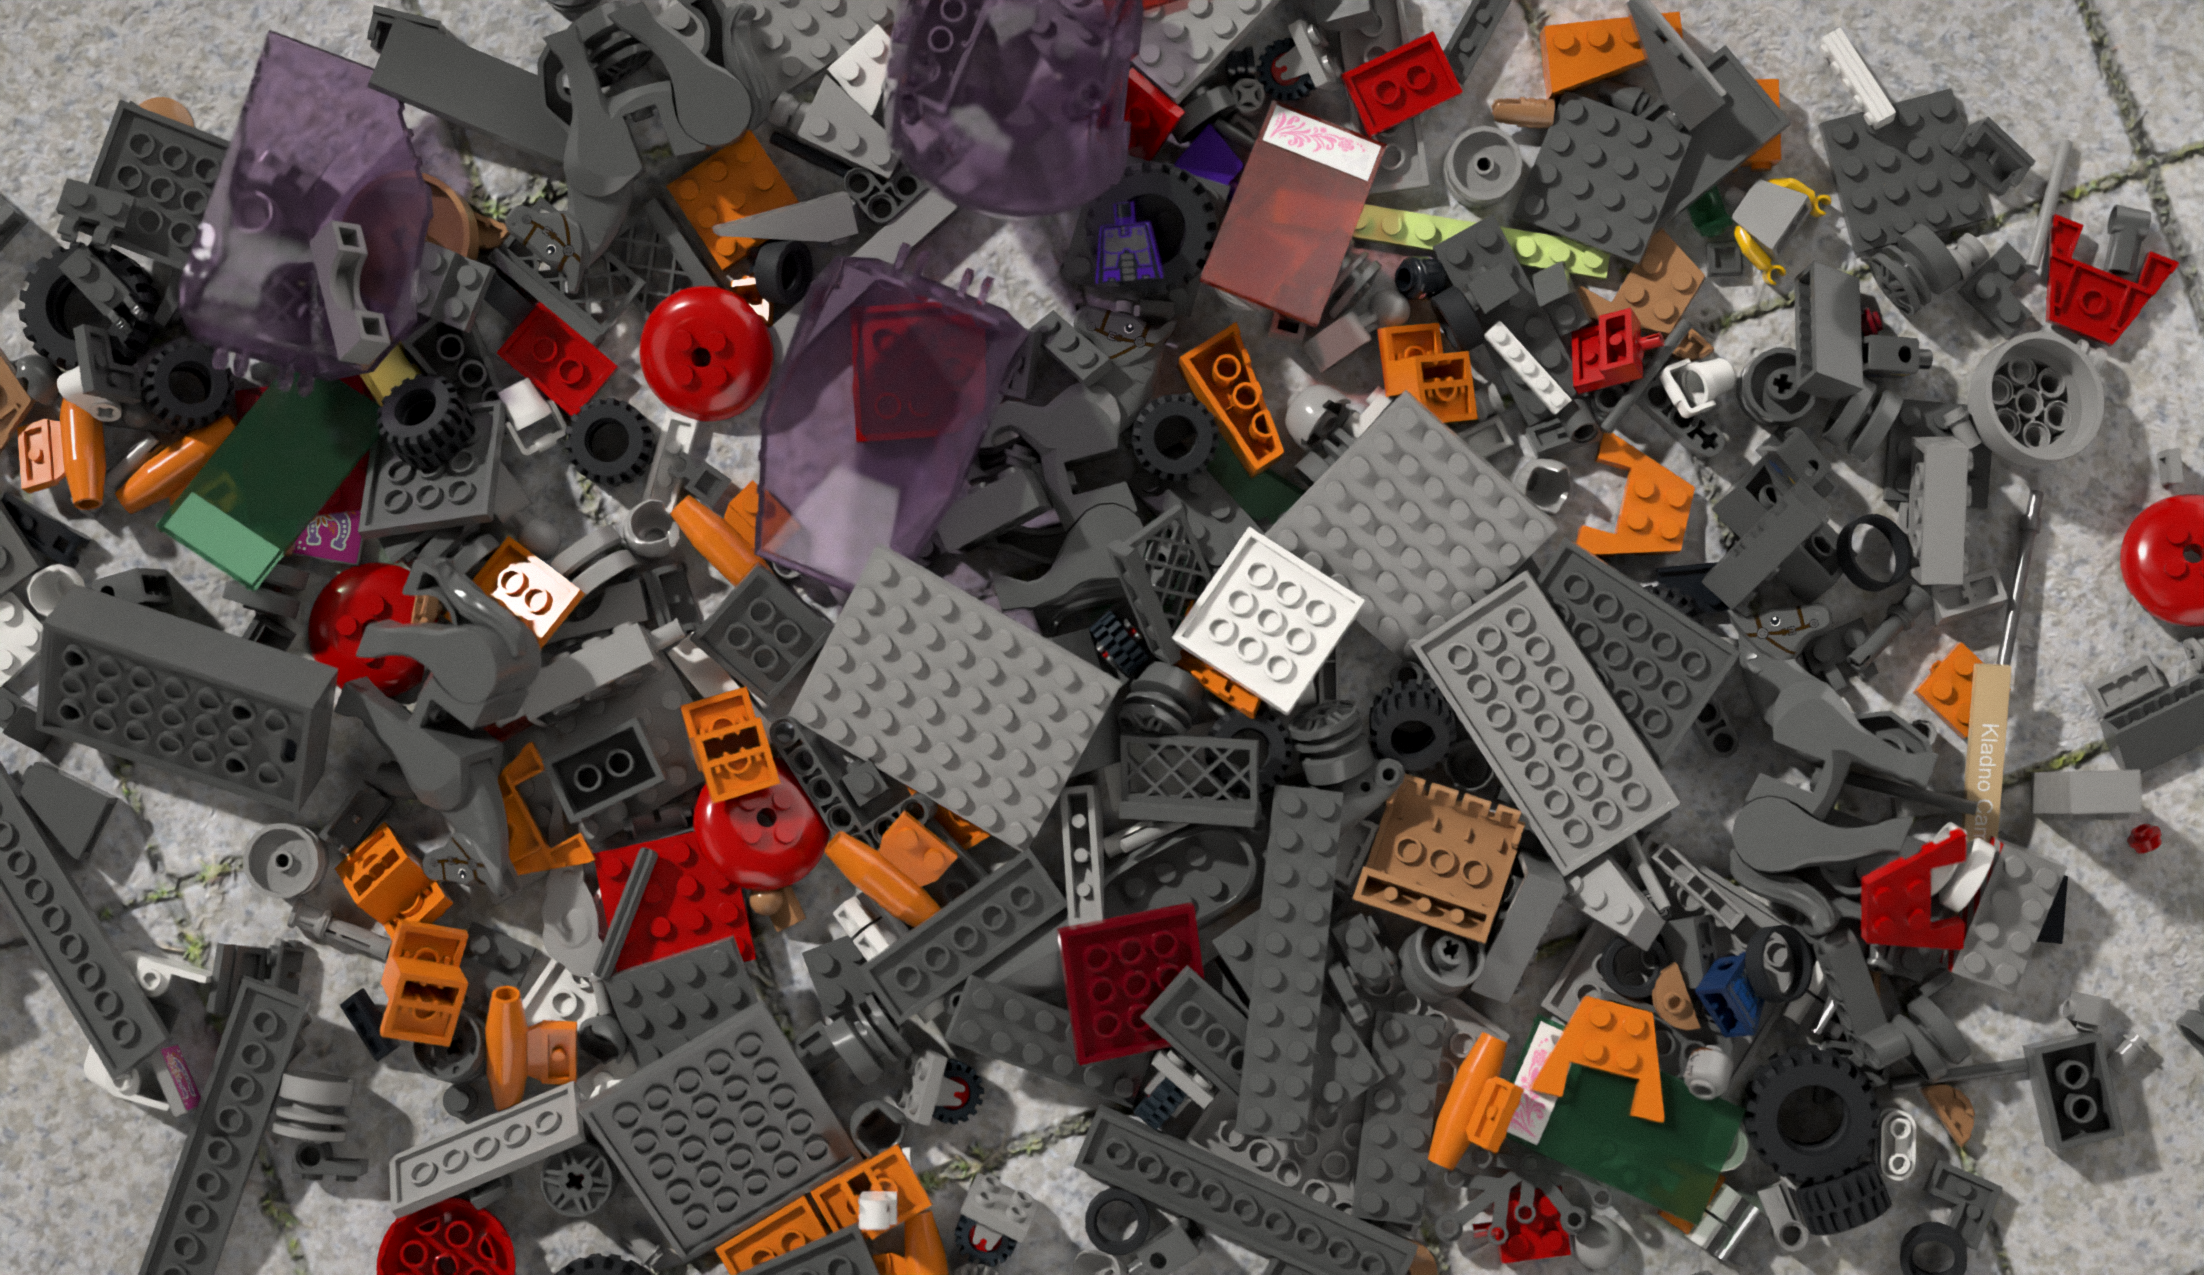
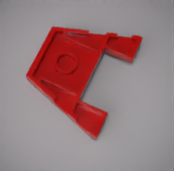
M2054 214L2049 230L2046 322L2103 345L2112 346L2137 317L2148 300L2161 288V285L2168 276L2175 271L2179 262L2150 251L2146 253L2136 282H2131L2073 259L2072 255L2084 225Z
M1961 828L1948 832L1950 837L1937 844L1931 841L1921 846V852L1906 860L1900 857L1861 877V937L1866 943L1951 950L1964 949V922L1959 916L1931 922L1932 869L1966 861L1967 834Z

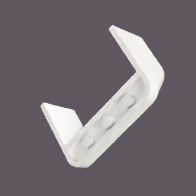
M137 950L126 951L120 954L148 997L159 996L166 992L173 975L201 983L211 982L212 971ZM90 1044L84 1064V1072L92 1083L116 1097L165 1111L171 1110L163 1093L140 1087L142 1077L137 1067L120 1080H112Z

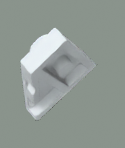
M879 24L873 27L827 68L849 96L872 118L877 113L876 108L882 96L881 85L898 48L896 43Z

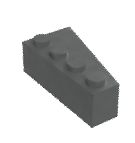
M1520 845L1515 857L1520 862L1515 874L1510 873L1503 894L1504 901L1502 905H1499L1490 930L1491 933L1488 935L1486 943L1483 944L1486 954L1484 969L1479 977L1469 985L1470 991L1505 1004L1509 1003L1513 994L1516 995L1520 991L1523 983V973L1527 965L1531 966L1534 963L1538 953L1537 945L1541 937H1545L1549 933L1553 922L1552 915L1557 907L1563 905L1568 891L1563 876L1551 857Z

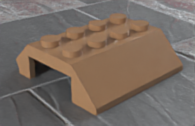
M1405 773L1403 783L1386 799V808L1366 867L1363 866L1352 899L1485 944L1496 917L1526 824L1519 821L1522 811L1498 804L1496 813L1490 811L1492 801L1465 793L1461 802L1457 800L1458 790L1432 782L1430 791L1424 790L1426 780Z

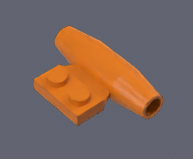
M62 397L60 421L46 418L17 427L22 490L30 494L59 485V482L66 477L74 506L81 510L96 509L103 504L107 467L103 421L94 418L90 413Z
M230 414L219 417L213 423L203 428L188 432L144 463L115 492L118 501L132 515L169 497L171 513L175 515L190 495L194 493L226 515L231 514L247 502L246 494L230 472L215 464L244 437V434L239 431L237 422Z
M753 480L728 504L724 519L690 495L685 497L670 513L694 548L734 587L739 584L758 562L776 576L763 557L774 554L778 548L785 545L801 529Z
M904 811L882 835L879 851L843 831L838 832L831 839L824 851L853 885L893 917L913 928L941 909L922 886L936 882L958 858V853L907 811Z
M501 986L493 990L485 1035L486 1075L494 1108L497 1111H501L523 1102L528 1076L541 1081V1084L564 1085L571 1081L577 1083V1022L542 1020L541 1023L528 1027L520 991L513 986Z
M1481 1033L1459 1067L1440 1111L1428 1160L1453 1171L1471 1142L1497 1154L1501 1143L1505 1140L1507 1129L1515 1111L1520 1105L1521 1097L1525 1090L1500 1078L1508 1045L1507 1042L1487 1033Z
M932 1210L921 1211L904 1221V1256L892 1251L872 1254L880 1275H949L945 1248Z

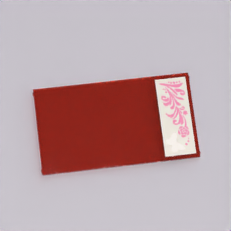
M1273 99L1199 282L1317 328L1388 144Z

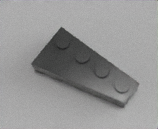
M1800 478L1706 574L1702 583L1731 610L1739 603L1744 606L1747 605L1758 593L1755 587L1764 579L1769 582L1781 570L1782 567L1779 564L1787 556L1793 558L1806 544L1804 540L1812 532L1817 534L1830 520L1826 515L1831 505Z

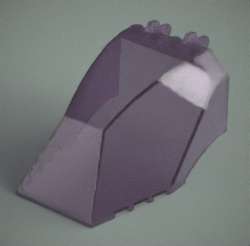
M269 30L266 34L237 126L179 282V311L196 341L215 347L212 357L215 370H225L229 361V352L236 353L233 361V374L242 378L246 375L250 366L249 360L252 358L280 367L277 382L278 388L284 391L290 390L294 380V372L300 373L297 382L298 394L307 397L310 396L313 390L314 378L330 381L374 372L417 322L420 265L429 222L433 217L431 186L424 182L420 170L423 161L421 157L416 156L411 142L414 136L413 130L407 128L403 117V111L406 109L404 102L368 88L374 68ZM331 220L361 225L368 256L363 264L360 275L359 288L361 300L367 311L384 315L391 342L369 365L339 361L310 246V241Z
M904 242L900 246L894 264L879 258L836 256L812 281L788 349L774 383L768 392L759 421L761 445L758 452L760 470L757 494L759 496L758 515L755 522L754 555L850 594L875 546L879 542L911 561L915 560L961 491L1019 364L1029 332L1006 309L987 302L995 278L987 276L983 280L980 287L981 291L978 298L967 294L974 280L975 270L966 268L959 288L956 290L923 276L929 263L930 252L923 250L919 254L914 272L904 269L903 267L911 251V245ZM855 426L868 441L856 442Z

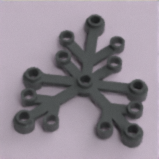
M1565 1084L1564 1086L1570 1092V1098L1566 1101L1557 1098L1551 1113L1560 1106L1570 1104L1574 1093L1570 1085ZM1507 1132L1504 1142L1514 1155L1496 1154L1483 1147H1477L1472 1152L1471 1158L1473 1164L1480 1169L1492 1166L1513 1170L1502 1178L1467 1174L1458 1168H1455L1453 1171L1447 1170L1444 1175V1181L1448 1188L1457 1190L1464 1187L1485 1191L1456 1214L1440 1216L1435 1223V1232L1441 1241L1446 1243L1455 1242L1461 1237L1463 1226L1494 1203L1492 1225L1487 1231V1237L1494 1245L1504 1244L1508 1239L1506 1219L1510 1189L1522 1181L1520 1202L1515 1208V1218L1518 1222L1529 1224L1535 1219L1536 1211L1533 1201L1535 1184L1537 1183L1561 1214L1560 1224L1562 1229L1570 1235H1579L1588 1226L1587 1213L1578 1206H1572L1548 1174L1577 1178L1591 1196L1593 1206L1599 1210L1607 1209L1611 1205L1613 1198L1611 1192L1606 1188H1602L1597 1181L1616 1183L1621 1191L1632 1193L1641 1187L1643 1174L1640 1168L1634 1164H1624L1618 1169L1598 1167L1604 1161H1610L1617 1155L1618 1146L1611 1139L1601 1140L1595 1151L1576 1164L1547 1160L1545 1154L1540 1150V1141L1538 1145L1526 1141L1525 1146L1518 1136ZM1603 1144H1611L1614 1148V1153L1610 1156L1603 1155L1600 1150ZM1480 1151L1486 1152L1489 1156L1488 1161L1484 1164H1479L1475 1160L1476 1154ZM1526 1159H1535L1538 1163L1537 1168L1532 1171L1527 1170L1524 1166ZM1627 1171L1633 1172L1636 1176V1181L1632 1184H1627L1623 1181L1622 1176ZM1453 1172L1461 1176V1182L1457 1185H1452L1448 1182V1176ZM1600 1192L1607 1194L1609 1198L1608 1203L1599 1205L1595 1201L1596 1194ZM1522 1207H1528L1532 1211V1216L1527 1220L1521 1219L1518 1215V1211ZM1578 1214L1581 1217L1580 1225L1571 1226L1567 1220L1568 1216ZM1447 1221L1455 1224L1456 1228L1452 1234H1446L1442 1231V1225ZM1495 1228H1500L1504 1231L1505 1236L1500 1241H1495L1491 1237V1232Z

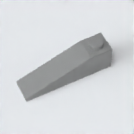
M843 191L712 226L713 233L718 236L815 242L830 241L831 246L851 241V235L859 233L849 193Z
M1094 785L1065 787L1060 793L1068 922L1069 926L1104 919V822L1101 789Z

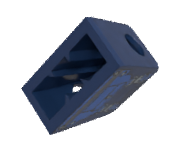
M1746 952L1740 953L1739 956L1716 959L1695 990L1725 1038L1755 1035L1765 1002L1754 991L1748 979L1745 965Z

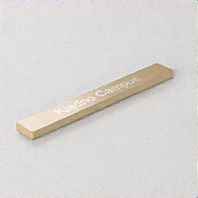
M1974 663L1963 799L1978 802L1975 816L1962 813L1961 828L1967 831L1968 842L1975 838H1980L1988 843L1991 836L1998 838L2012 668L2010 665ZM1954 912V917L1958 916L1959 912Z

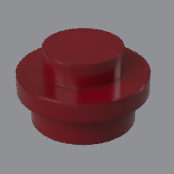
M1868 307L1863 308L1864 312L1861 313V331L1863 336L1878 335L1879 331L1884 330L1878 312L1870 313Z

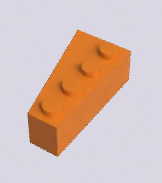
M1680 11L1661 13L1683 39ZM1629 17L1544 26L1539 34L1547 100L1558 98L1566 90L1569 92L1577 91L1606 78L1610 79L1623 72L1647 65Z
M1236 321L1181 356L1176 368L1196 398L1213 414L1219 432L1250 478L1253 479L1278 463L1284 454V449L1270 411L1266 407L1261 386L1255 377L1247 348L1245 349L1240 336L1241 332Z

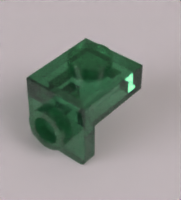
M1717 185L1687 208L1693 229L1702 237L1718 236L1726 231L1725 227L1733 224L1731 216L1726 213Z

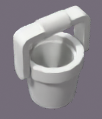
M1687 358L1665 367L1659 374L1666 393L1684 418H1690L1716 406L1713 399L1731 390L1735 385V373L1728 361L1721 358L1700 363H1692ZM1680 370L1677 384L1671 373ZM1687 401L1690 402L1694 406V408H1690Z
M525 378L498 393L500 400L505 405L506 414L510 421L505 423L504 428L519 455L527 456L534 452L540 454L556 445V440L566 435L567 425L554 401L549 399L545 402L529 378ZM551 413L560 430L553 434L550 432L533 441L531 446L524 448L516 431Z

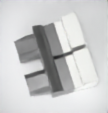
M863 892L845 901L833 912V915L850 938L865 929L853 942L867 961L913 929V927L893 917Z
M1817 959L1813 961V975L1807 992L1800 999L1789 1001L1780 1015L1813 1034H1822L1837 1040L1842 1034L1843 1028L1840 1020L1832 1016L1836 1009ZM1810 994L1820 999V1002L1813 998Z
M1723 1183L1706 1209L1726 1222L1728 1227L1706 1212H1703L1688 1235L1685 1233V1236L1724 1262L1729 1260L1743 1267L1751 1257L1752 1251L1739 1243L1746 1232L1761 1240L1769 1231L1771 1225L1759 1215V1209Z

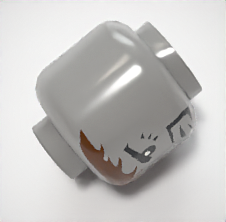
M1709 1045L1693 1050L1683 1075L1684 1083L1694 1096L1706 1100L1714 1099L1726 1092L1734 1069L1733 1062L1725 1054L1724 1050L1717 1046Z

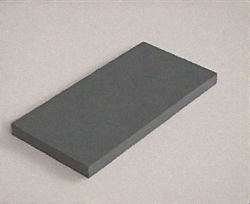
M1726 45L1703 62L1705 67L1726 90L1727 93L1722 97L1725 103L1688 132H1685L1683 128L1678 130L1692 136L1693 140L1653 235L1791 125L1789 119ZM1661 98L1638 115V117L1676 130L1665 117L1668 111L1663 106Z

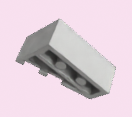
M826 74L797 133L799 142L823 152L825 155L850 167L865 168L877 180L887 183L899 172L906 157L904 148Z
M1604 851L1564 877L1568 890L1565 903L1647 952L1665 924V921L1646 896L1636 887L1629 874L1619 865L1611 851Z

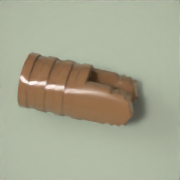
M1520 97L1519 99L1498 98L1494 99L1495 101L1491 105L1494 121H1497V123L1517 125V127L1543 128L1546 130L1553 126L1554 99H1535L1532 97Z

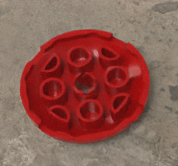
M716 286L688 287L668 296L656 306L648 317L641 334L639 348L642 372L654 395L673 412L704 422L722 421L735 417L747 410L765 391L774 366L772 337L762 316L758 315L745 301L746 299L740 295ZM699 347L709 351L711 356L709 364L702 362L698 355H696Z
M2176 495L2150 505L2133 520L2127 529L2120 551L2121 574L2130 595H2133L2146 608L2145 611L2152 616L2178 626H2204V495ZM2193 550V552L2200 556L2201 561L2197 563L2188 562L2183 554Z
M374 562L360 564L336 575L317 596L308 623L309 645L316 662L338 668L336 686L340 689H343L344 684L348 681L368 677L386 697H394L411 690L423 681L422 676L425 666L411 657L398 655L363 658L355 656L366 627L370 622L390 619L401 624H411L415 596L402 593L410 573L409 570L389 563Z
M773 757L780 784L712 804L707 784H705L699 794L694 810V834L699 850L706 862L726 877L725 880L749 890L768 891L783 889L803 879L819 863L827 847L830 829L785 760ZM760 813L767 815L771 822H773L771 827L761 826L757 822V815Z
M450 1197L399 1219L397 1218L391 1224L381 1242L376 1270L377 1275H516V1256L507 1230L494 1214L484 1207L477 1210L470 1200ZM443 1257H452L451 1259L454 1260L457 1269L455 1273L449 1274L443 1271L441 1268Z

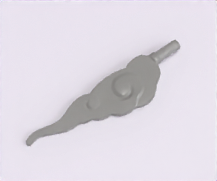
M550 783L548 788L553 797V811L548 836L550 848H553L569 839L564 828V809L552 783ZM584 864L551 869L546 881L548 896L541 907L545 948L549 955L557 962L563 964L571 974L589 978L593 986L599 1015L613 1013L609 994L603 979L592 973L603 945V940L599 937L600 928L597 907L591 891L584 881Z

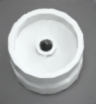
M1952 822L1947 823L1935 836L1933 842L1937 844L1950 837L1948 832L1961 827ZM1975 838L1967 843L1965 862L1932 869L1931 896L1939 892L1940 904L1954 912L1962 910L1984 880L1993 861L1995 847L1980 838Z

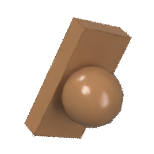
M791 886L778 890H752L750 893L751 908L761 916H769L776 932L806 919Z

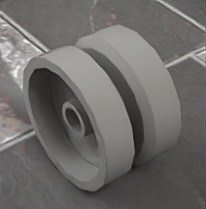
M1483 125L1468 129L1456 138L1444 159L1442 174L1445 187L1454 199L1465 206L1481 209L1496 205L1508 196L1520 177L1522 167L1520 149L1513 138L1499 128ZM1479 162L1485 164V171L1478 168Z
M613 524L603 526L581 538L550 563V567L567 580L575 578L571 583L585 593L576 606L586 604L605 593V587L619 584L639 567V562L630 549L615 552L622 542V537Z
M299 823L270 824L258 830L248 841L243 855L244 873L251 886L262 895L275 899L304 896L315 890L326 876L329 867V853L324 840L318 836L319 834L306 825ZM285 855L289 858V864L286 867L283 864L287 860Z

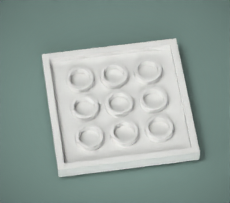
M1248 527L1171 638L1177 645L1288 716L1364 606L1365 600L1256 530Z

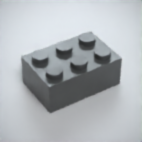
M1013 466L998 474L1000 480L988 485L986 482H982L968 489L969 496L960 500H956V497L939 504L937 506L939 511L930 515L947 552L966 554L1053 509L1054 507L1037 472L1024 469V467L1018 469L1017 466Z
M634 717L542 761L570 824H578L670 781L643 719L640 717Z
M2085 1031L2022 1045L2046 1147L2062 1150L2124 1136L2101 1033Z

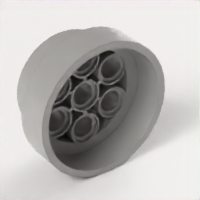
M2029 332L1996 346L1979 362L1971 380L1968 396V411L1970 414L1968 415L1982 443L1991 451L2018 465L2028 467L2047 466L2077 454L2093 440L2103 419L2104 392L2096 368L2077 345L2056 334ZM2011 369L2015 372L2016 378L2012 375ZM2041 382L2044 384L2045 390L2042 388ZM2018 402L2021 403L2023 411L2020 409ZM2048 415L2052 418L2053 424L2050 422ZM2026 435L2030 439V444L2026 440Z

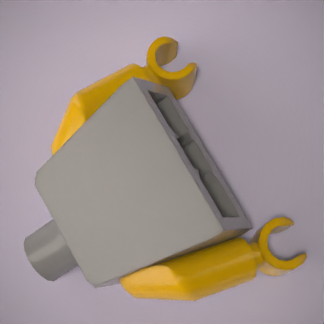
M1792 177L1775 178L1768 181L1756 180L1748 193L1732 186L1727 191L1723 204L1735 210L1731 220L1735 228L1734 237L1742 253L1758 270H1763L1762 279L1768 285H1777L1770 277L1773 269L1777 270L1781 276L1786 275L1784 267L1772 265L1770 263L1771 259L1777 262L1809 213L1816 218L1826 215L1825 211L1819 209L1818 201L1826 206L1832 203L1828 195L1823 194L1816 197L1814 190Z

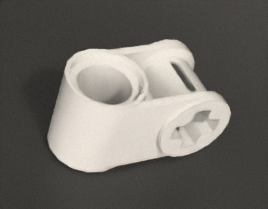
M79 366L59 376L57 387L62 397L67 401L74 403L100 421L112 422L121 417L122 409L118 401L83 394Z

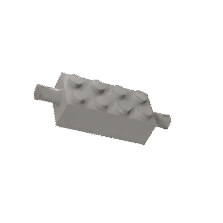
M676 618L674 621L651 632L639 623L632 624V622H626L615 627L612 630L614 634L602 640L601 637L587 640L581 645V650L571 655L569 652H564L550 659V665L539 669V674L532 685L525 688L529 693L517 715L495 723L501 728L503 725L526 715L528 721L544 729L667 670L660 650L687 638L681 622Z

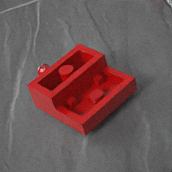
M1631 307L1600 315L1599 325L1571 332L1573 387L1578 394L1643 378L1642 359L1646 350L1664 346L1662 333L1658 332L1657 334L1641 337V322Z
M1556 1185L1563 1194L1562 1186ZM1540 1187L1535 1188L1533 1206L1536 1215L1535 1219L1529 1224H1521L1515 1218V1208L1520 1202L1521 1188L1510 1189L1506 1219L1508 1239L1504 1244L1497 1245L1499 1260L1502 1264L1571 1255L1569 1235L1562 1229L1560 1224L1561 1214ZM1522 1207L1519 1209L1518 1215L1521 1219L1527 1220L1532 1216V1211L1528 1207ZM1492 1222L1473 1223L1474 1239L1486 1237ZM1495 1228L1491 1232V1236H1494L1496 1241L1502 1240L1505 1236L1504 1231L1500 1228Z

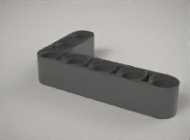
M789 713L772 722L769 729L772 742L834 836L838 832L843 831L858 840L859 837L866 839L870 847L879 851L882 835L887 831L886 820L895 822L904 811H907L924 825L936 815L938 803L929 796L917 792L872 820L865 807H859L841 779L844 776L816 732L800 724L795 718L788 716ZM785 722L793 726L795 730L794 737L789 736L785 732ZM803 751H807L812 755L813 766L808 765L804 761ZM822 780H826L831 784L832 794H828L822 789ZM913 802L923 806L924 817H920L914 812ZM840 809H845L850 813V823L845 822L841 818Z

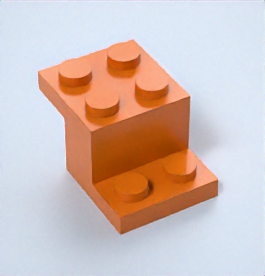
M1439 323L1377 329L1386 397L1400 396L1407 390L1443 423L1478 419L1469 351L1443 353Z
M747 687L679 706L698 771H703L712 804L780 784L761 717H755Z
M385 821L334 868L356 905L382 924L392 941L399 919L432 924L453 904L442 884L429 879L424 874L423 860L404 846L395 830Z
M399 919L381 979V985L389 999L380 1027L382 1037L450 1047L468 986V981L460 969V963L469 936L466 930Z
M899 1143L873 1158H866L864 1161L810 1192L831 1230L835 1232L853 1223H859V1197L862 1191H897V1224L890 1225L888 1229H861L865 1240L868 1238L873 1240L933 1204Z

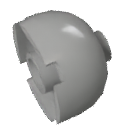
M1318 384L1307 387L1301 392L1296 391L1289 398L1286 405L1288 410L1285 416V425L1289 437L1307 453L1310 451L1314 453L1321 451L1322 448L1318 446L1321 441L1327 437V440L1331 442L1333 440L1331 432L1337 427L1343 428L1350 414V410L1345 406L1346 404H1351V400L1327 385Z

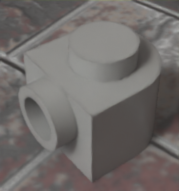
M2071 991L2070 998L2066 999L2063 1006V1017L2077 1021V1028L2097 1032L2098 1026L2106 1027L2111 999Z

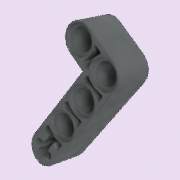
M952 125L883 186L867 169L861 167L853 168L844 177L843 182L846 193H849L851 201L872 224L883 228L974 148L972 133L963 125ZM955 137L958 140L965 138V147L961 149L959 146H955L952 149V139ZM942 147L944 148L946 153L950 149H952L949 152L950 158L952 159L951 161H948L945 153L942 150H940ZM931 158L939 159L943 163L942 168L936 173L927 172L924 169V164L927 160ZM864 178L869 181L867 190L863 193L852 191L851 185L854 180ZM910 180L917 184V189L912 195L906 196L899 192V186L904 181ZM880 203H887L892 207L891 213L886 218H878L873 214L874 208Z
M1642 361V363H1643V369H1644V367H1645L1647 364H1646L1644 361ZM1656 374L1635 404L1696 458L1705 460L1721 452L1725 443L1724 435L1702 413L1688 418L1689 424L1687 428H1679L1675 425L1673 416L1678 409L1666 393L1659 375ZM1625 382L1594 390L1590 397L1592 410L1599 416L1607 417L1614 407L1606 408L1603 406L1599 399L1600 393L1603 391L1612 393L1616 400V406L1632 383ZM1650 389H1657L1663 394L1662 405H1653L1649 401L1648 392ZM1687 401V403L1689 404L1690 408H1694V406H1693L1690 402ZM1698 425L1700 429L1695 432L1696 434L1688 437L1687 434ZM1709 436L1712 439L1710 442L1711 447L1704 450L1701 447L1703 443L1702 438Z
M1843 927L1814 941L1813 947L1854 1056L1860 1062L1880 1070L1910 1055V1046L1905 1035L1899 1028L1887 1023L1861 948L1853 932L1849 928Z

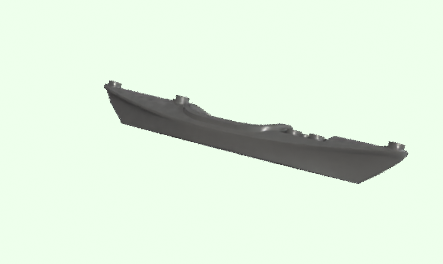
M1387 758L1374 760L1372 765L1364 772L1339 783L1313 785L1304 780L1288 786L1344 792L1340 838L1372 813L1400 787L1404 780L1405 771L1400 762ZM1274 791L1259 795V802L1262 803V816L1255 827L1191 823L1160 837L1105 868L1104 919L1191 902L1195 908L1197 929L1200 931L1262 894ZM1066 906L972 973V975L1034 998L1064 989L1065 982L1057 929L1069 926L1068 907ZM967 978L945 993L943 1005L950 1016L954 1014Z

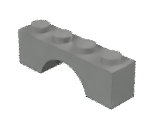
M331 220L310 241V246L339 361L369 365L391 342L384 315L367 311L361 300L359 288L360 275L363 264L368 256L361 225Z
M635 580L605 587L602 603L594 614L579 622H563L544 646L557 644L558 649L578 645L577 639L590 636L591 639L601 637L602 640L610 636L611 631L615 627L626 622H632V624L639 623L645 628L644 623L652 622L644 582ZM544 647L540 650V654L545 652Z

